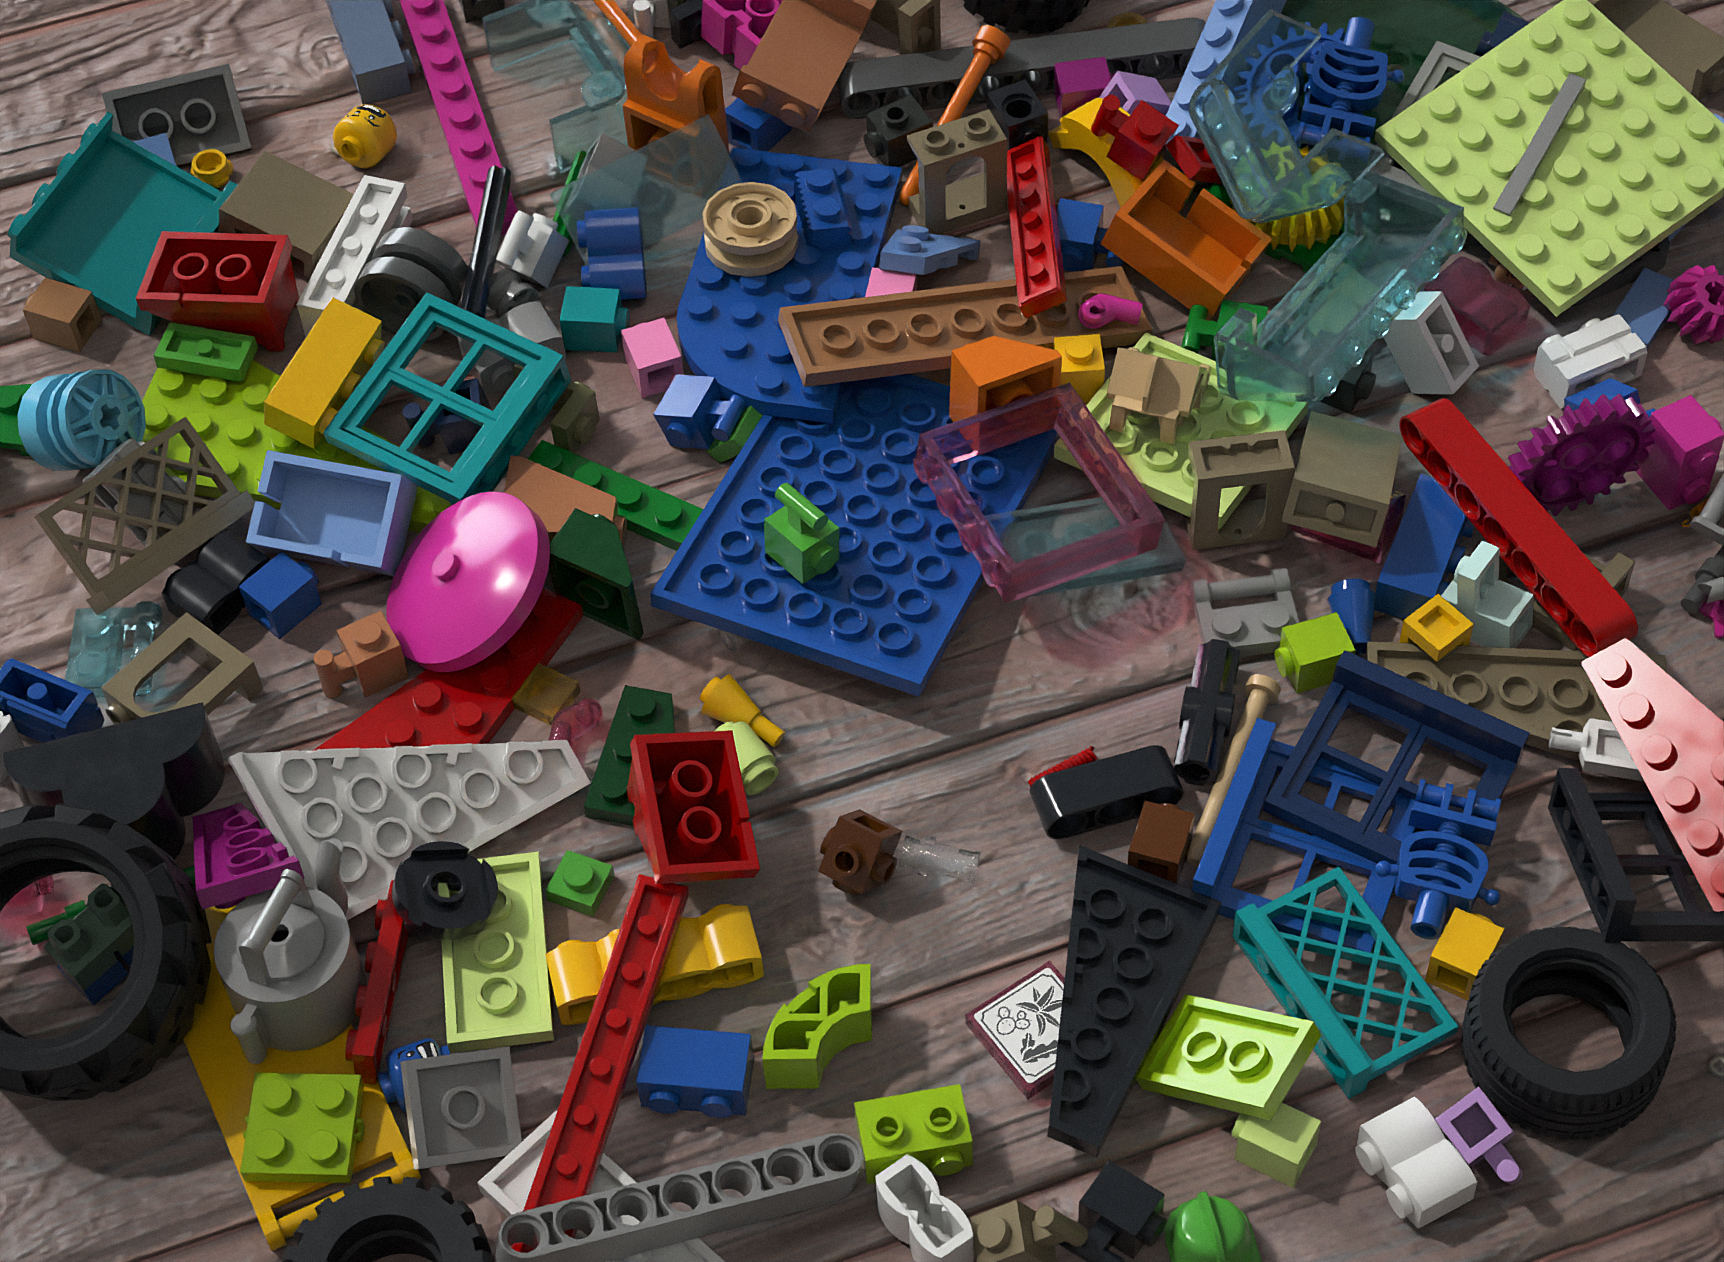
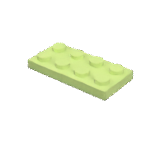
M539 852L477 859L480 863L484 859L495 873L498 894L494 909L487 920L486 926L480 933L459 939H441L446 1034L450 1053L554 1040L550 976L545 956L548 949ZM438 883L439 896L450 898L452 895L458 894L457 891L449 890L446 883Z

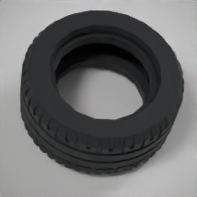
M1558 926L1555 928L1546 927L1542 928V930L1535 929L1530 931V933L1520 934L1518 937H1513L1507 941V944L1499 946L1497 951H1493L1489 959L1482 964L1472 985L1461 1035V1049L1467 1072L1473 1078L1472 1082L1475 1088H1481L1502 1116L1508 1117V1120L1513 1124L1517 1123L1520 1125L1519 1127L1526 1130L1530 1129L1536 1134H1543L1546 1137L1552 1138L1556 1136L1559 1139L1565 1140L1567 1138L1577 1140L1580 1137L1590 1139L1593 1136L1600 1137L1606 1135V1132L1618 1131V1128L1625 1127L1629 1124V1121H1634L1638 1118L1639 1114L1645 1111L1647 1105L1653 1101L1667 1070L1675 1046L1677 1026L1675 1010L1672 1008L1673 1001L1669 996L1667 987L1663 985L1661 977L1656 974V970L1651 965L1647 964L1648 962L1643 956L1638 955V952L1627 947L1621 941H1604L1600 932L1584 928ZM1562 994L1582 998L1604 1011L1619 1030L1625 1051L1621 1057L1600 1069L1575 1072L1552 1067L1530 1054L1516 1036L1510 1016L1517 1007L1535 997Z

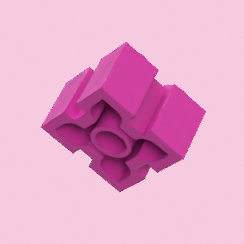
M703 0L701 37L722 55L726 53L735 54L734 65L741 69L743 64L747 66L783 0Z

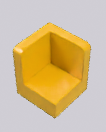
M1437 594L1403 620L1399 643L1417 644L1438 662L1455 647L1469 646L1474 623L1442 596Z

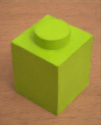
M1335 612L1282 627L1280 647L1275 649V661L1281 676L1289 677L1297 694L1331 684L1336 664L1344 650L1355 654L1356 650L1338 613Z

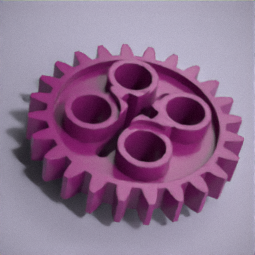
M1602 394L1594 404H1591L1588 398H1585L1581 402L1579 409L1572 410L1569 405L1565 406L1563 416L1557 419L1550 415L1547 417L1548 425L1543 429L1532 428L1530 431L1534 437L1531 440L1519 441L1517 443L1522 452L1509 455L1508 459L1512 465L1508 467L1545 510H1550L1553 516H1557L1565 506H1568L1570 511L1576 510L1579 502L1584 500L1589 505L1593 504L1595 495L1599 493L1609 495L1611 493L1610 486L1613 483L1624 484L1626 479L1623 475L1626 472L1637 471L1640 468L1636 460L1649 456L1646 447L1655 442L1651 436L1655 432V428L1642 405L1637 404L1633 397L1624 400L1621 394H1617L1609 401L1607 396Z

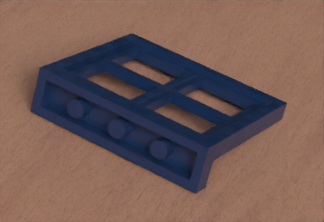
M1344 650L1336 664L1332 683L1266 797L1263 811L1376 864L1380 861L1396 864L1402 842L1378 831V828L1398 792L1415 800L1419 786L1406 781L1405 778L1424 743L1485 769L1475 789L1477 790L1476 796L1495 801L1496 798L1501 799L1520 763L1530 732ZM1348 708L1407 734L1387 772L1328 745ZM1320 757L1380 784L1360 822L1300 795ZM1450 805L1448 807V810L1463 813L1461 808Z

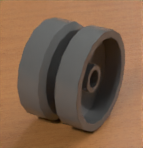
M411 227L393 228L383 234L374 250L371 261L366 264L354 288L357 304L363 312L381 320L382 329L395 335L426 292L458 306L464 293L468 265L459 252L446 241L427 231ZM436 326L426 341H431L441 336L444 330Z

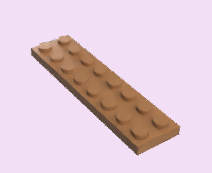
M1122 266L1064 273L1067 301L1029 318H1025L1019 308L1016 279L780 307L778 316L779 325L804 387L951 368L952 350L991 336L1053 349L1054 337L1100 334L1102 348L1137 344L1145 332L1152 333V328L1143 309H1141L1137 325L1114 320L1100 328L1090 329L1079 321L1078 310L1080 305L1100 293L1139 302Z

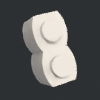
M1416 1097L1360 1125L1358 1145L1355 1148L1358 1160L1369 1175L1377 1174L1388 1186V1189H1386L1387 1199L1394 1212L1400 1218L1407 1217L1419 1229L1473 1200L1477 1185L1473 1172L1457 1149L1445 1139L1433 1116Z
M905 1155L876 1175L877 1203L881 1220L896 1238L910 1245L911 1254L915 1262H974L973 1231L967 1216L954 1202L939 1194V1188L934 1176L923 1163L914 1157Z

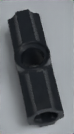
M1211 639L1205 644L1198 645L1191 685L1185 688L1179 722L1181 735L1177 744L1174 769L1176 774L1188 784L1203 786L1207 782L1216 781L1224 737H1229L1235 703L1233 689L1234 684H1236L1239 668L1240 650L1233 648L1228 641Z

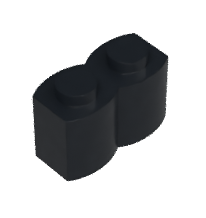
M230 530L220 533L215 538H210L200 548L195 561L182 569L174 571L168 577L165 587L161 592L168 611L178 618L187 612L219 635L236 619L242 608L245 607L239 586L267 564L270 558Z

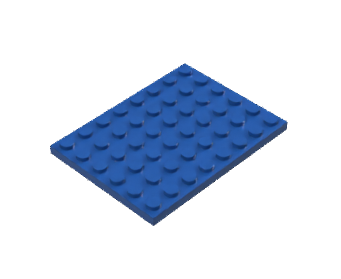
M912 374L845 382L833 424L763 414L651 591V606L920 697L1054 452L1055 443L1063 435L1064 422L1058 420L1053 425L975 453L949 417L950 386ZM786 482L825 513L828 519L839 527V561L829 571L816 575L804 584L799 582L765 552L764 519L785 506L775 498V492L781 484Z

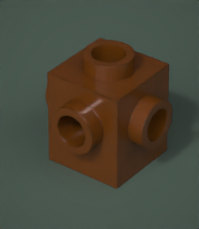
M860 809L839 816L836 826L828 831L822 842L820 853L824 857L818 872L833 879L832 884L837 889L853 895L863 894L881 885H885L895 871L897 858L893 855L903 831Z

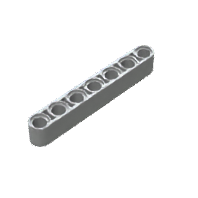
M831 1133L518 1212L507 1217L501 1224L496 1246L495 1262H607L838 1202L847 1198L854 1189L864 1158L863 1150L858 1141L851 1136L843 1133ZM825 1164H838L842 1168H844L845 1171H833L830 1168H828ZM785 1176L790 1178L795 1184L785 1185L778 1182L774 1177ZM734 1189L743 1194L744 1197L732 1198L727 1196L723 1190ZM682 1202L690 1206L692 1210L686 1212L678 1211L670 1204ZM629 1215L635 1217L640 1223L637 1225L623 1224L618 1220V1217ZM578 1229L587 1234V1237L574 1239L566 1235L564 1231ZM523 1242L529 1244L534 1250L529 1253H520L512 1249L510 1245Z

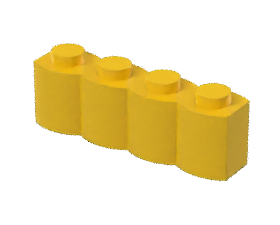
M720 904L698 918H681L653 1005L663 1000L673 1001L695 997L713 988H731L745 985L764 977L762 956L748 906ZM620 928L610 932L606 937L596 942H583L582 940L565 941L559 944L556 949L545 954L561 1025H576L588 1022Z

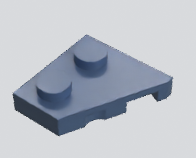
M903 226L902 230L897 229L882 249L879 269L921 275L932 273L940 268H949L957 265L958 257L970 260L978 259L980 240L930 234L929 229L923 226Z

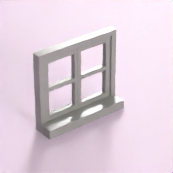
M1436 41L1392 118L1436 89L1447 72L1456 75L1479 59L1480 56ZM1569 73L1494 205L1493 210L1508 216L1514 212L1528 183L1533 179L1545 155L1548 154L1547 152L1560 131L1570 109L1585 89L1586 79ZM1376 143L1360 170L1359 182L1455 219L1408 172L1393 167L1395 160Z

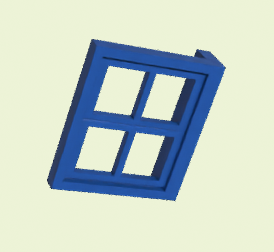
M1257 718L1193 878L1192 891L1220 901L1219 915L1235 920L1236 911L1251 903L1260 908L1271 902L1272 900L1232 888L1252 838L1305 855L1292 890L1306 884L1315 859L1370 876L1362 898L1379 921L1383 923L1395 889L1396 876H1379L1375 870L1376 863L1314 834L1311 836L1259 819L1277 771H1282L1295 746L1275 741L1276 723ZM1320 757L1307 780L1330 788L1324 806L1334 810L1340 791L1372 801L1380 786L1379 783ZM1399 792L1397 793L1390 806L1394 808L1387 827L1386 835L1403 842L1408 835L1415 832L1416 827L1408 825L1414 799ZM1282 913L1271 919V922L1279 932L1301 937L1305 917ZM1311 919L1307 938L1337 945L1341 926ZM1347 927L1343 947L1372 953L1376 941L1369 932Z

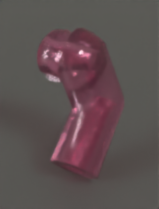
M587 698L559 711L552 721L548 740H567L572 748L574 740L589 733L598 726L603 716V709L599 702Z

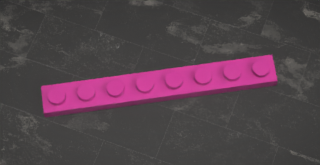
M399 0L475 228H477L488 169L494 165L502 168L444 1ZM510 189L501 235L507 233L515 214L518 212Z

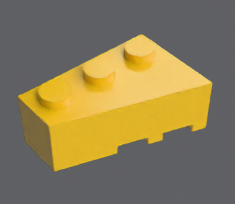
M332 297L265 399L264 425L314 449L324 437V430L383 352L385 341L381 340L382 321Z

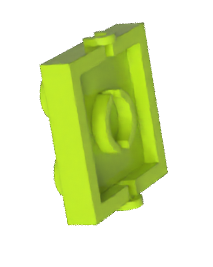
M255 1073L249 1116L245 1117L247 1130L243 1131L245 1143L240 1174L244 1181L351 1183L356 1142H362L364 1138V1121L360 1118L364 1081L361 1075Z

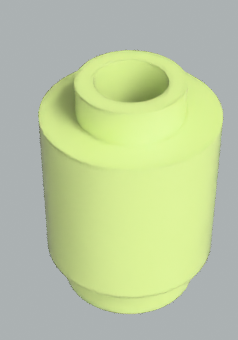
M730 721L722 724L715 731H733L744 791L748 795L760 793L769 787L778 776L779 769L775 766V756L746 722L734 723Z

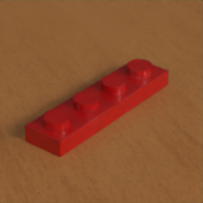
M394 880L390 882L387 900L379 899L377 903L375 930H380L377 942H369L367 947L365 971L370 973L368 985H359L355 1014L360 1017L357 1030H349L345 1047L346 1061H353L355 1075H361L365 1084L377 1085L378 1073L380 1072L410 934L404 926V920L398 915L393 904L392 885Z

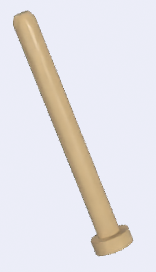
M1261 674L1251 675L1244 688L1245 694L1249 697L1186 854L1188 863L1193 866H1199L1256 719H1262L1267 705L1276 703L1279 697L1280 685L1268 676Z

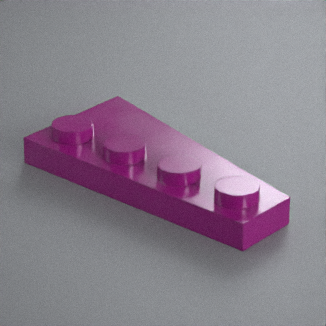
M242 803L192 817L195 885L202 910L213 906L217 909L231 908L238 905L247 896L274 889L278 885L280 876L285 869L295 871L302 876L303 880L305 879L299 860L294 855L289 857L287 848L281 842L275 843L272 833L267 828L261 829L259 820Z

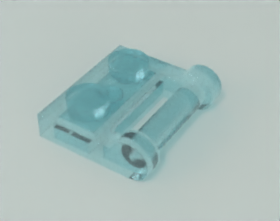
M141 601L136 603L134 607L109 608L98 616L92 608L76 609L65 680L93 691L96 698L105 697L101 687L120 671L126 630H135L132 661L154 641L155 628L161 624V606L151 601ZM153 675L140 686L136 696H145L151 692Z

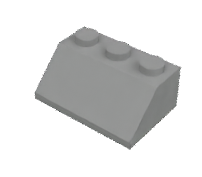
M229 64L102 93L106 111L113 114V131L132 142L166 133L176 166L192 162L196 154L207 149H216L224 154L251 148Z

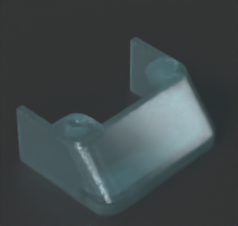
M527 0L482 17L490 63L494 72L571 42L592 73V76L588 77L581 86L582 99L586 105L549 119L556 167L560 174L571 169L575 155L579 151L583 150L588 153L589 148L601 132L628 146L622 105L628 99L623 66L624 57L629 47L607 18L572 0Z
M1271 9L1197 87L1189 104L1190 117L1240 217L1259 224L1333 206L1385 155L1381 147L1332 128L1303 158L1282 115L1293 105L1299 92V80L1293 66L1321 38L1319 30Z

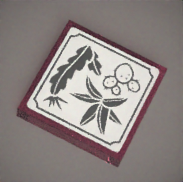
M1051 961L1046 962L965 1015L966 1025L1027 1100L1053 1084L1065 978Z

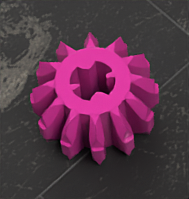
M1714 264L1704 269L1699 265L1689 268L1672 281L1667 289L1669 295L1666 297L1663 306L1672 312L1667 322L1677 323L1681 327L1679 336L1690 333L1695 345L1705 341L1711 344L1721 341L1724 338V275L1720 276Z

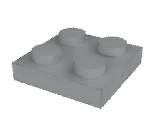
M509 1046L400 1062L414 1170L507 1156L522 1142Z

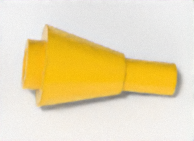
M731 674L724 676L722 679L717 676L714 677L702 691L699 698L704 703L701 714L724 723L744 721L759 738L773 748L783 739L785 731L761 715V710Z

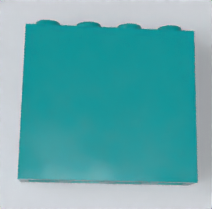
M107 112L98 124L91 123L87 127L80 141L81 146L74 154L67 153L63 157L56 171L57 176L50 185L43 183L39 187L33 198L32 207L26 215H17L11 223L7 236L11 238L10 258L48 279L92 291L97 307L150 336L163 318L151 314L149 311H141L135 298L161 232L219 233V208L233 192L237 184L229 181L222 192L113 131V114Z

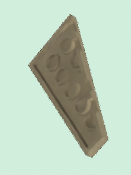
M1367 641L1366 660L1530 732L1526 744L1580 761L1579 752L1549 748L1552 727L1582 732L1590 718L1612 722L1581 664L1583 660L1589 658L1581 651L1457 646L1436 662L1414 643ZM1646 654L1667 673L1666 655Z

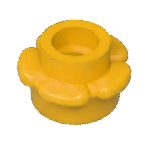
M207 149L194 156L190 173L217 189L229 181V175L233 173V165L231 161L226 160L223 152L216 149Z

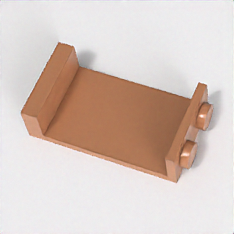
M783 0L747 66L743 64L732 95L741 99L748 106L759 108L781 119L789 126L798 127L810 133L863 34L877 0Z

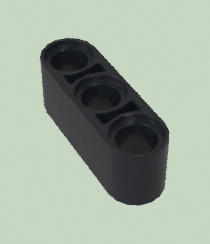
M1156 745L1050 773L1036 780L1029 791L1046 835L1051 839H1064L1140 817L1145 801L1156 804L1169 803L1176 805L1184 795L1183 788L1166 749Z

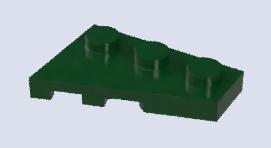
M628 685L624 686L583 806L585 817L633 826L635 807L634 804L629 803L627 794L632 763L630 743L634 735L675 733L674 705L671 693Z

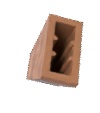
M510 455L504 493L515 496L540 516L547 529L549 544L573 510L577 508L591 515L600 514L608 518L617 526L621 543L625 545L627 520L626 517L619 516L615 496L524 457Z

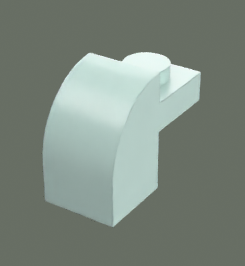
M1481 541L1470 557L1466 555L1460 560L1454 573V579L1441 596L1474 623L1470 639L1472 642L1482 647L1517 648L1533 625L1534 594L1499 580L1500 548Z

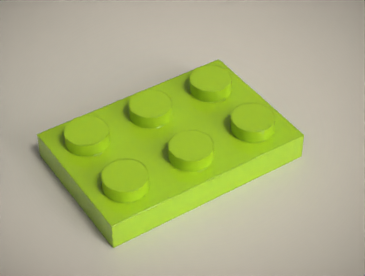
M1185 994L1154 1043L1136 1080L1143 1090L1272 1120L1322 1034L1314 1021Z

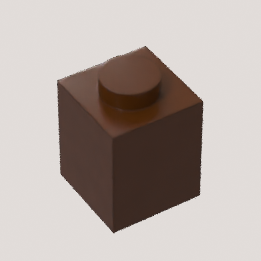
M1145 801L1128 851V865L1178 884L1187 857L1186 854L1192 841L1194 813L1184 811L1180 807L1169 803L1156 804Z

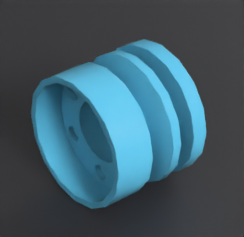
M110 369L46 376L33 383L24 394L17 415L19 436L26 452L39 465L52 471L96 468L121 443L131 438H134L137 442L142 441L146 428L145 407L137 389L125 376Z

